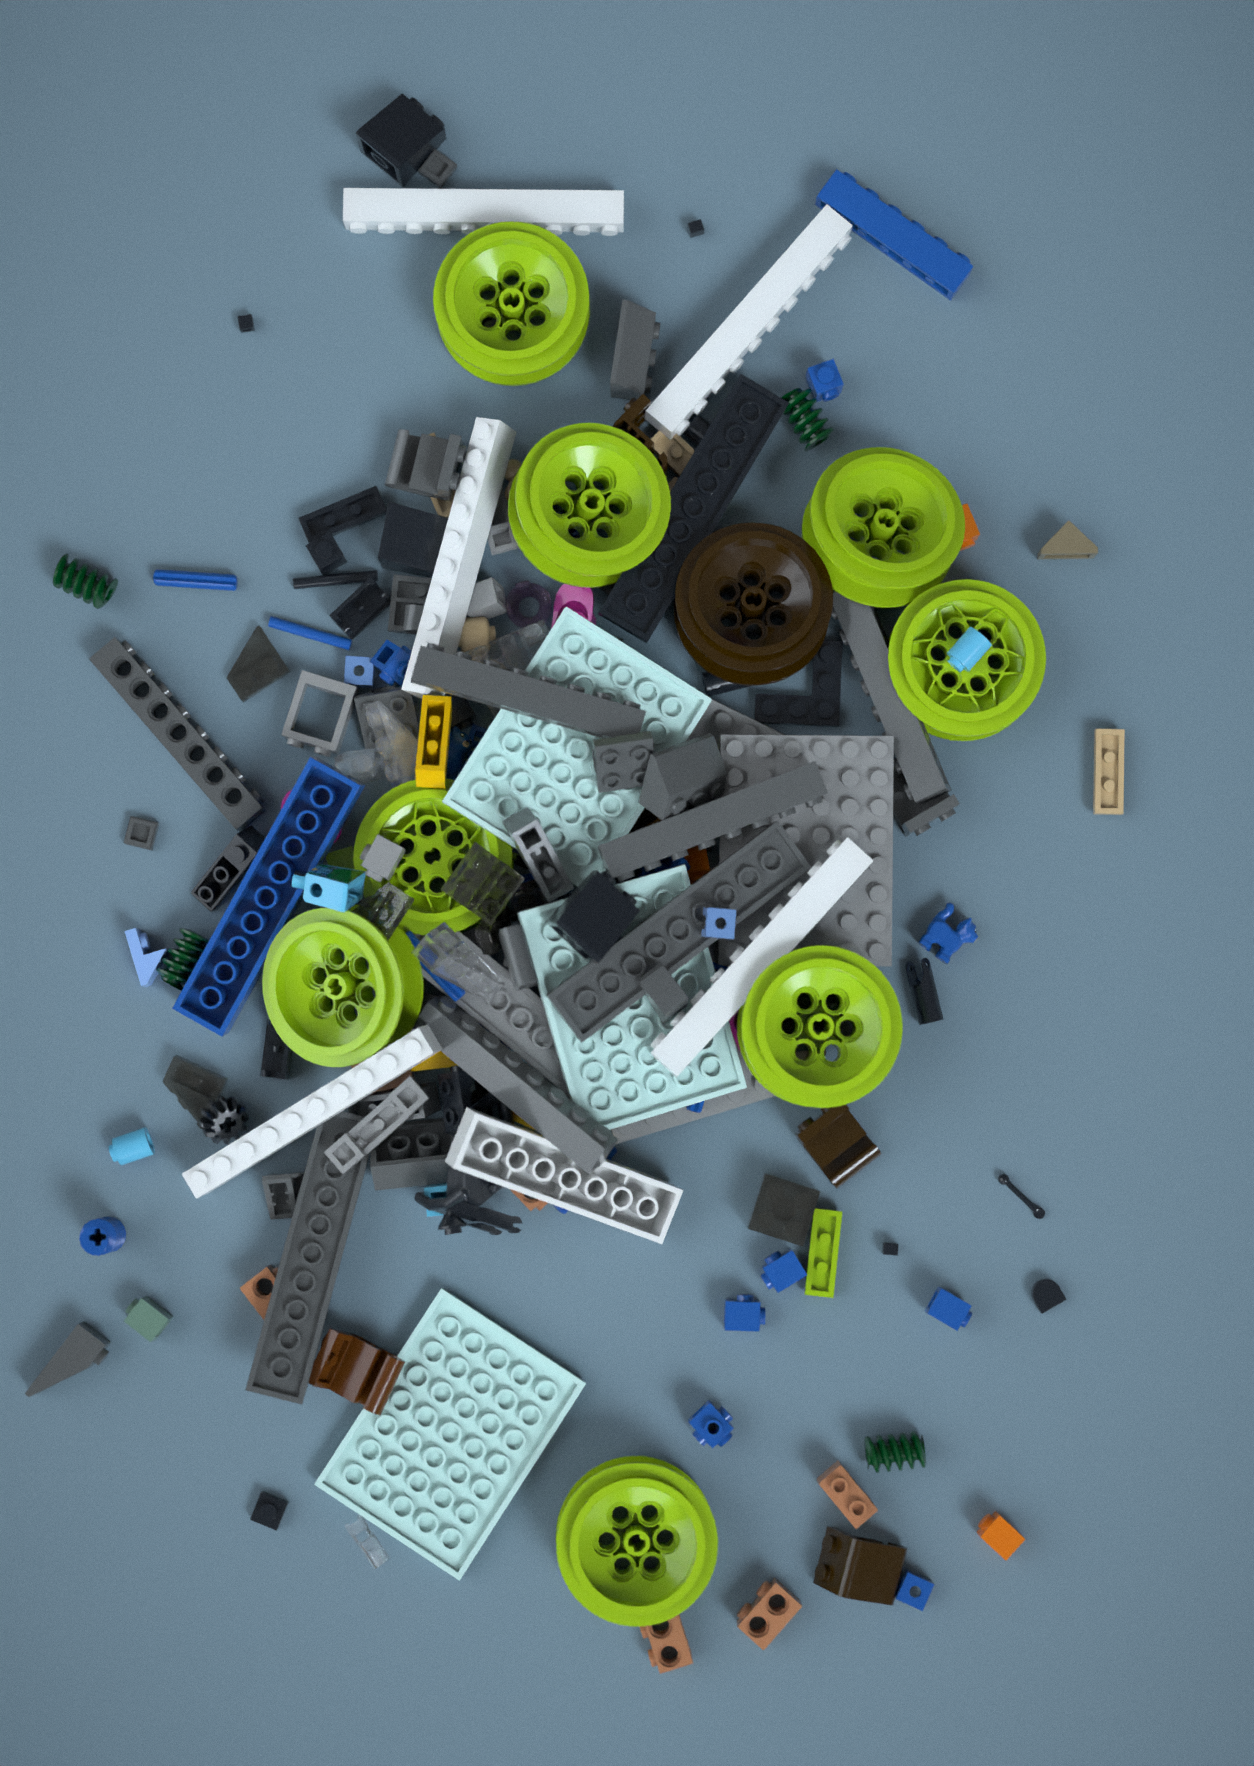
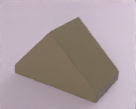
M1068 520L1037 553V560L1094 559L1098 554V547Z

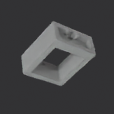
M302 670L281 734L285 739H288L287 744L303 749L304 745L315 748V753L330 757L331 753L339 755L355 706L354 697L359 693L358 688ZM307 687L345 698L331 742L293 731Z

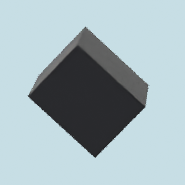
M701 219L688 223L687 228L691 238L704 234Z
M252 314L238 316L241 333L255 331Z
M883 1242L882 1254L898 1256V1244Z

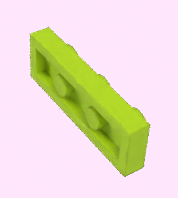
M813 1208L807 1276L804 1289L805 1295L834 1297L843 1211Z

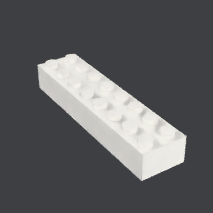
M466 1107L445 1160L454 1169L663 1244L683 1193L681 1188L670 1182L605 1159L601 1166L588 1174L541 1134Z

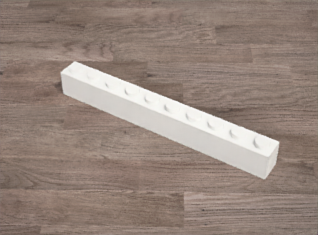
M343 188V223L346 230L357 234L366 233L367 230H378L379 233L391 234L395 230H406L409 234H420L422 230L434 231L436 234H449L450 231H462L464 234H469L481 227L508 221L533 224L555 235H560L562 232H573L575 235L584 236L589 235L590 232H601L602 235L614 236L618 232H624V190Z
M826 205L648 407L645 419L670 440L675 434L680 436L690 424L688 419L694 413L699 415L708 404L706 399L712 392L716 395L726 383L724 378L730 371L734 374L742 366L744 355L748 351L753 353L762 342L760 337L767 330L770 333L780 321L779 315L784 310L789 312L798 301L796 296L803 289L806 292L816 280L814 275L820 269L825 271L834 259L832 255L837 249L842 251L852 239L849 235L853 225L830 206Z
M476 417L402 685V690L421 699L423 695H445V692L411 683V677L420 645L427 647L428 643L444 647V652L455 655L517 433L501 420Z
M848 837L843 842L838 839L826 851L830 857L823 864L818 860L807 872L810 876L809 880L804 885L798 882L787 894L791 897L789 902L785 906L779 903L768 915L772 919L765 928L759 925L749 936L752 942L746 949L740 946L729 959L733 963L725 971L720 968L710 979L713 985L706 992L701 989L690 1000L694 1006L686 1014L681 1010L670 1022L674 1028L667 1035L661 1032L650 1044L654 1048L650 1054L675 1077L686 1068L745 1003L753 983L766 967L781 956L791 952L873 862Z
M429 1025L421 1026L182 1173L195 1198L202 1197L443 1049Z

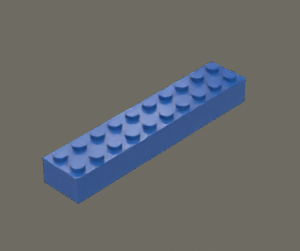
M316 756L309 758L172 1009L221 1037L230 1032L263 972L265 959L274 938L292 920L303 900L304 890L292 887L294 872L296 870L309 872L317 865L323 863L366 784Z

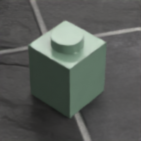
M145 1296L140 1300L135 1298L125 1310L128 1316L124 1322L149 1342H153L169 1324L173 1316L149 1297Z

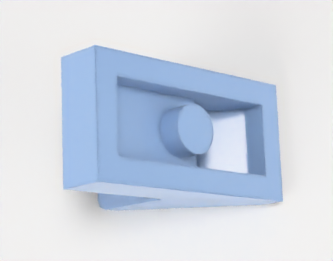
M137 928L124 931L140 984L144 987L151 986L158 975L156 969L161 968L164 964L162 958H167L169 955L168 949L165 948L148 954L147 950L150 949V942L146 933H142Z

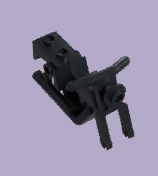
M452 1066L450 1067V1073L438 1075L446 1131L444 1133L452 1136L456 1135L466 1107L493 1116L492 1106L497 1104L499 1119L514 1124L512 1110L461 1067ZM474 1080L475 1090L471 1091L472 1081ZM449 1166L447 1171L446 1197L432 1199L422 1192H418L414 1196L415 1201L427 1210L445 1214L438 1226V1230H444L445 1235L462 1233L461 1227L464 1226L479 1229L491 1235L501 1234L502 1231L499 1229L506 1230L511 1234L521 1231V1229L513 1226V1224H522V1220L518 1216H510L488 1208L477 1207L481 1206L504 1186L454 1169Z

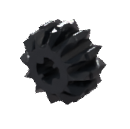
M219 1094L217 1102L209 1099L210 1107L201 1108V1113L204 1117L199 1119V1124L203 1128V1134L208 1138L211 1137L214 1143L218 1144L222 1140L225 1144L229 1145L231 1137L239 1139V1131H247V1126L244 1123L249 1121V1115L245 1112L246 1107L244 1104L237 1102L235 1097L230 1096L226 1099L223 1095Z

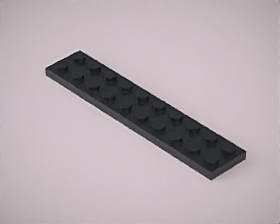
M740 374L670 492V519L661 542L643 562L628 571L622 572L598 615L647 644L675 597L677 578L685 559L699 542L713 533L789 402Z

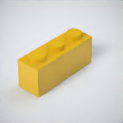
M423 695L415 767L416 787L445 789L452 720V697Z

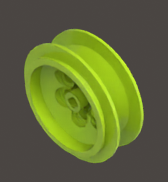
M509 221L481 227L462 238L449 251L436 276L433 290V305L443 343L461 367L484 381L504 386H521L544 380L557 373L570 362L581 347L586 336L590 318L588 282L584 269L572 249L557 235L542 227L529 223ZM509 276H515L519 279L518 283L512 286L507 285L504 281ZM533 289H540L544 292L540 298H533L529 295ZM490 290L495 293L491 300L481 298V294L485 291ZM535 316H541L545 319V322L540 326H535L530 323V320ZM486 318H494L497 321L490 328L482 325L483 320ZM510 331L521 333L520 338L515 341L507 339L506 336Z
M599 423L572 424L559 428L543 437L529 451L516 473L508 499V516L511 531L526 558L550 578L567 585L585 588L614 584L622 572L636 567L649 557L659 545L666 532L671 512V497L666 476L650 450L632 435L618 428ZM570 481L574 483L577 490L568 489L565 482ZM593 482H600L605 490H597ZM608 505L616 506L620 514L612 513ZM552 506H561L565 514L556 513ZM568 529L577 530L580 538H573L569 534ZM596 529L605 530L608 538L600 537Z
M886 447L856 450L840 457L829 465L818 479L802 519V539L821 557L830 575L833 590L854 602L882 608L908 605L924 591L940 584L957 557L965 535L963 507L957 492L948 479L924 459L903 450Z
M970 579L954 580L938 584L924 591L904 609L889 636L888 668L898 697L904 706L918 720L924 723L928 734L950 741H974L1001 732L1016 721L1031 705L1044 678L1046 648L1041 629L1035 617L1015 595L989 582ZM951 626L959 627L962 635L969 627H973L977 631L985 630L990 634L992 646L969 672L964 669L958 672L948 663L950 657L947 655V652L959 640L949 635L948 628ZM934 648L941 649L945 654V659L942 661L934 660L930 651ZM995 656L999 658L1001 668L992 669L988 665V657ZM945 674L953 676L956 685L952 688L944 686L941 681L942 676ZM974 678L980 679L984 684V690L980 692L974 691L970 687V680Z
M446 779L445 789L416 787V780L403 783L391 789L369 809L357 832L353 857L355 870L367 871V869L361 866L363 860L360 859V856L368 843L370 845L373 844L377 834L397 845H400L404 840L414 842L413 851L410 854L403 855L390 881L382 878L381 882H378L365 875L363 895L370 906L389 916L404 932L411 931L413 934L425 936L447 935L458 931L461 933L466 932L483 923L480 920L493 909L499 900L503 901L510 886L509 877L513 875L514 861L512 860L513 847L442 803L455 782L451 779ZM426 822H434L437 826L436 832L431 836H425L421 832V828ZM453 832H460L463 834V842L459 846H451L448 843L449 835ZM436 851L441 853L439 861L428 864L427 857L429 854L434 855ZM457 860H465L468 863V870L462 875H457L453 872V864ZM409 868H415L419 873L418 879L413 883H408L404 880V872ZM436 878H442L446 883L445 889L440 893H434L430 888L431 882Z
M355 904L346 912L330 908L313 909L289 921L276 935L268 950L262 978L264 1003L270 1021L278 1035L296 1054L312 1063L326 1067H346L361 1063L409 1034L418 1019L423 1000L422 968L417 952L409 937L389 916L372 907ZM342 951H343L344 956H345V959H344V960H343L342 954H341ZM366 960L369 963V970L366 967ZM324 970L326 971L327 978L324 976ZM372 988L375 990V997L373 996ZM354 1008L357 1009V1012H358V1015H357V1016H356V1014H355V1012H354Z
M834 946L804 947L791 951L772 962L753 983L745 1003L739 1008L737 1016L738 1044L745 1064L751 1074L773 1095L792 1104L806 1107L831 1108L842 1106L870 1093L885 1079L891 1070L902 1041L901 1008L898 998L887 978L874 964L852 951ZM801 993L807 994L811 1000L810 1006L806 1010L799 1008L797 1005V997ZM830 994L835 995L839 999V1006L834 1011L829 1010L826 1006V998ZM785 1018H791L795 1022V1030L791 1034L784 1033L781 1028L782 1021ZM844 1020H848L853 1026L852 1033L847 1037L843 1036L839 1030V1026ZM821 1021L824 1025L823 1032L815 1033L813 1023ZM801 1043L805 1044L809 1049L808 1057L804 1060L798 1059L795 1055V1049ZM828 1045L835 1046L838 1051L837 1057L833 1061L827 1060L824 1056V1050Z
M639 1455L622 1456L595 1466L585 1473L570 1489L564 1499L557 1519V1560L568 1589L580 1604L591 1613L618 1625L650 1626L662 1623L681 1614L703 1593L711 1579L717 1560V1528L703 1492L685 1472L671 1463L654 1457ZM646 1505H653L657 1508V1513L651 1518L644 1517L641 1511ZM618 1506H623L628 1510L627 1516L623 1519H617L612 1515L613 1510ZM661 1530H669L673 1533L671 1540L665 1543L660 1542L657 1539V1535ZM606 1532L613 1534L615 1537L613 1543L610 1545L601 1544L599 1542L601 1534ZM638 1534L641 1541L633 1543L630 1537ZM649 1556H655L659 1559L658 1565L654 1568L645 1567L643 1562ZM620 1557H625L630 1561V1565L624 1570L617 1569L614 1563Z

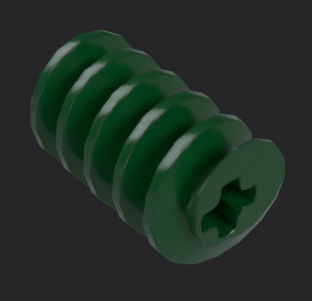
M796 388L781 397L789 402L783 414L790 415L788 418L789 424H797L793 431L795 434H802L799 442L807 444L805 451H809L827 440L834 428L824 429L823 426L828 421V418L818 419V415L823 409L812 408L817 402L816 398L807 400L806 397L811 393V388L805 390Z
M64 554L55 568L53 586L58 589L63 587L65 593L73 592L75 598L80 599L83 597L85 603L90 604L93 602L95 608H102L113 596L118 580L115 578L108 584V574L105 573L99 579L97 578L99 572L97 568L89 574L87 573L89 567L87 563L83 564L79 569L77 568L79 560L75 558L69 564V554Z
M184 928L179 929L184 938L173 939L178 949L168 948L167 950L171 954L172 959L162 958V962L167 968L156 969L161 976V980L180 991L183 989L181 982L186 983L189 978L186 973H192L195 967L192 963L198 962L200 958L198 953H203L206 947L204 942H209V939Z
M915 1431L911 1432L909 1440L903 1432L899 1434L898 1441H896L893 1434H888L886 1443L881 1435H877L875 1444H873L869 1436H866L864 1439L868 1470L869 1466L872 1465L875 1472L879 1473L881 1464H884L887 1471L891 1472L892 1463H896L899 1471H901L905 1461H907L910 1469H914L916 1460H919L922 1468L926 1467L923 1435L919 1439Z

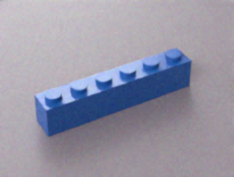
M836 169L817 195L815 205L821 210L826 205L830 206L853 225L851 231L951 301L973 269L969 258L962 253H954L947 248L948 245L944 240L937 236L933 238L925 232V228L915 220L909 221L902 216V212L896 206L885 204L879 200L880 197L872 189L862 188L857 184L856 179L847 172L841 173Z

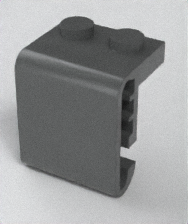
M399 429L385 486L450 501L452 492L457 489L460 473H457L460 462L463 463L466 454V446L463 445L462 437L455 434H450L449 440L427 434H421V437L410 435L409 430Z
M895 765L893 766V818L905 837L912 833L918 836L932 828L929 823L939 818L942 822L956 814L954 809L960 803L954 794L950 796L948 792L923 804L916 803L914 799L910 800L904 789V784L907 783L903 773L899 774Z
M519 924L501 929L499 938L514 991L538 985L522 925Z

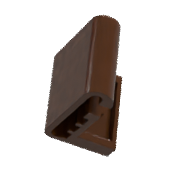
M330 1328L322 1339L321 1348L314 1361L308 1384L314 1387L329 1389L352 1403L364 1405L363 1409L381 1415L405 1361L356 1334Z

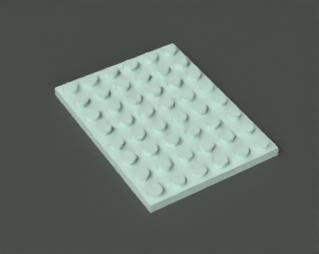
M568 607L564 608L525 670L529 672L528 677L539 680L540 676H545L557 680L556 685L567 688L568 684L577 685L584 688V693L595 696L596 692L612 696V701L623 704L624 700L640 704V709L646 711L640 733L651 731L654 753L686 742L712 701L711 698ZM500 709L442 801V803L515 849L516 847L502 821L528 807L538 819L571 884L576 887L592 871L598 870L601 873L603 870H606L597 847L627 835L645 808L638 803L642 786L598 793L592 748H594L593 740L602 738Z
M685 865L614 884L621 893L625 890L637 901L635 906L640 910L618 940L691 885ZM566 899L517 912L536 974L537 984L569 1098L576 1105L584 1108L599 1124L606 1126L610 1130L747 1088L729 1021L726 1022L677 1077L650 1054L654 1050L650 1044L661 1032L667 1035L674 1028L670 1022L678 1014L666 1023H663L646 995L581 1043L546 997V994L589 963L546 923L549 917ZM708 947L671 974L688 997L687 1007L682 1010L685 1014L694 1006L690 1000L701 989L706 992L713 985L710 979L715 974Z
M441 1288L397 1356L403 1359L405 1364L382 1414L377 1415L365 1409L361 1411L314 1485L460 1581L586 1385V1382L444 1288Z

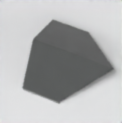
M304 1172L262 1176L270 1220L292 1218Z

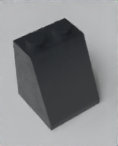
M403 93L356 132L361 153L401 187H404L416 174L433 149L437 150L446 140L444 123L435 115L430 117L423 111L424 107L414 97L409 99Z
M389 502L378 552V559L382 568L432 578L448 518Z
M598 870L592 871L546 921L578 954L591 963H599L640 912L635 906L637 903L636 899L625 890L621 893L614 886L616 883L614 878L604 870L601 873Z

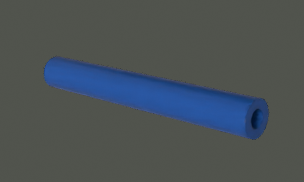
M273 616L269 619L268 627L342 649L350 650L352 639Z

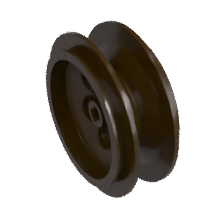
M750 522L730 525L717 530L693 548L680 569L674 601V621L679 639L690 657L701 668L724 681L739 685L758 686L784 680L803 669L822 646L833 608V588L830 575L818 553L801 537L782 527ZM749 578L754 579L757 581L758 584L755 586H748L747 584H745L744 580ZM778 591L783 597L774 599L769 593ZM728 592L731 593L734 596V598L731 600H725L721 598L720 594ZM780 618L784 621V624L776 626L770 620ZM730 619L735 622V625L726 627L721 621ZM756 632L760 635V638L752 640L746 634Z

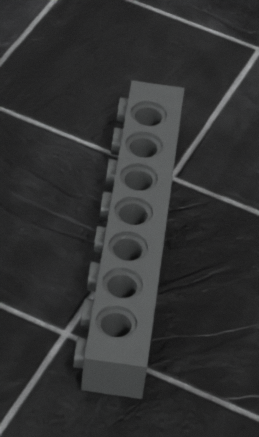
M114 637L90 657L89 660L231 825L241 832L266 811L261 805L264 799L254 788L249 791L244 786L243 782L246 778L236 767L231 770L224 761L228 758L218 746L212 748L206 742L209 736L199 724L195 728L187 720L191 715L182 704L174 705L169 699L173 695L162 682L159 685L155 683L151 678L155 674L144 661L140 664L136 661L133 655L137 652L126 640L121 643ZM124 663H130V673L126 676H120V666ZM142 684H148L150 688L149 693L145 697H138V687ZM161 705H166L168 707L167 715L161 719L156 718V709ZM179 726H184L186 728L185 737L181 740H175L173 737L174 730ZM198 747L204 748L205 755L203 759L193 761L191 757L193 750ZM214 769H222V779L216 783L211 782L210 773ZM233 790H240L242 794L241 800L236 804H230L228 801L229 793Z

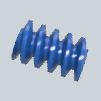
M106 1216L90 1220L80 1231L79 1240L81 1247L85 1252L95 1256L117 1251L126 1240L125 1226L114 1217ZM100 1233L106 1234V1238H101Z

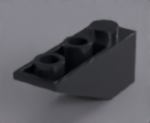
M252 825L237 833L191 891V894L212 912L244 878L265 837Z

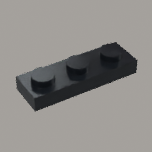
M374 486L301 516L298 519L308 542L311 543L328 532L335 536L386 515L387 510L377 486Z

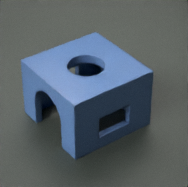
M346 656L344 683L359 688H374L375 666L369 662L373 657ZM358 665L363 666L365 670L361 676L354 674V668Z
M703 907L706 924L705 928L702 929L701 937L734 939L736 910ZM720 917L726 921V926L723 929H718L715 925V921Z

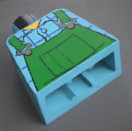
M319 864L309 872L296 870L292 878V887L304 890L303 900L305 902L346 912L363 898L366 871Z

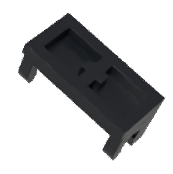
M370 576L329 616L350 639L354 640L390 605L391 599Z
M267 1019L260 1076L289 1079L293 1050L278 1035L270 1019Z

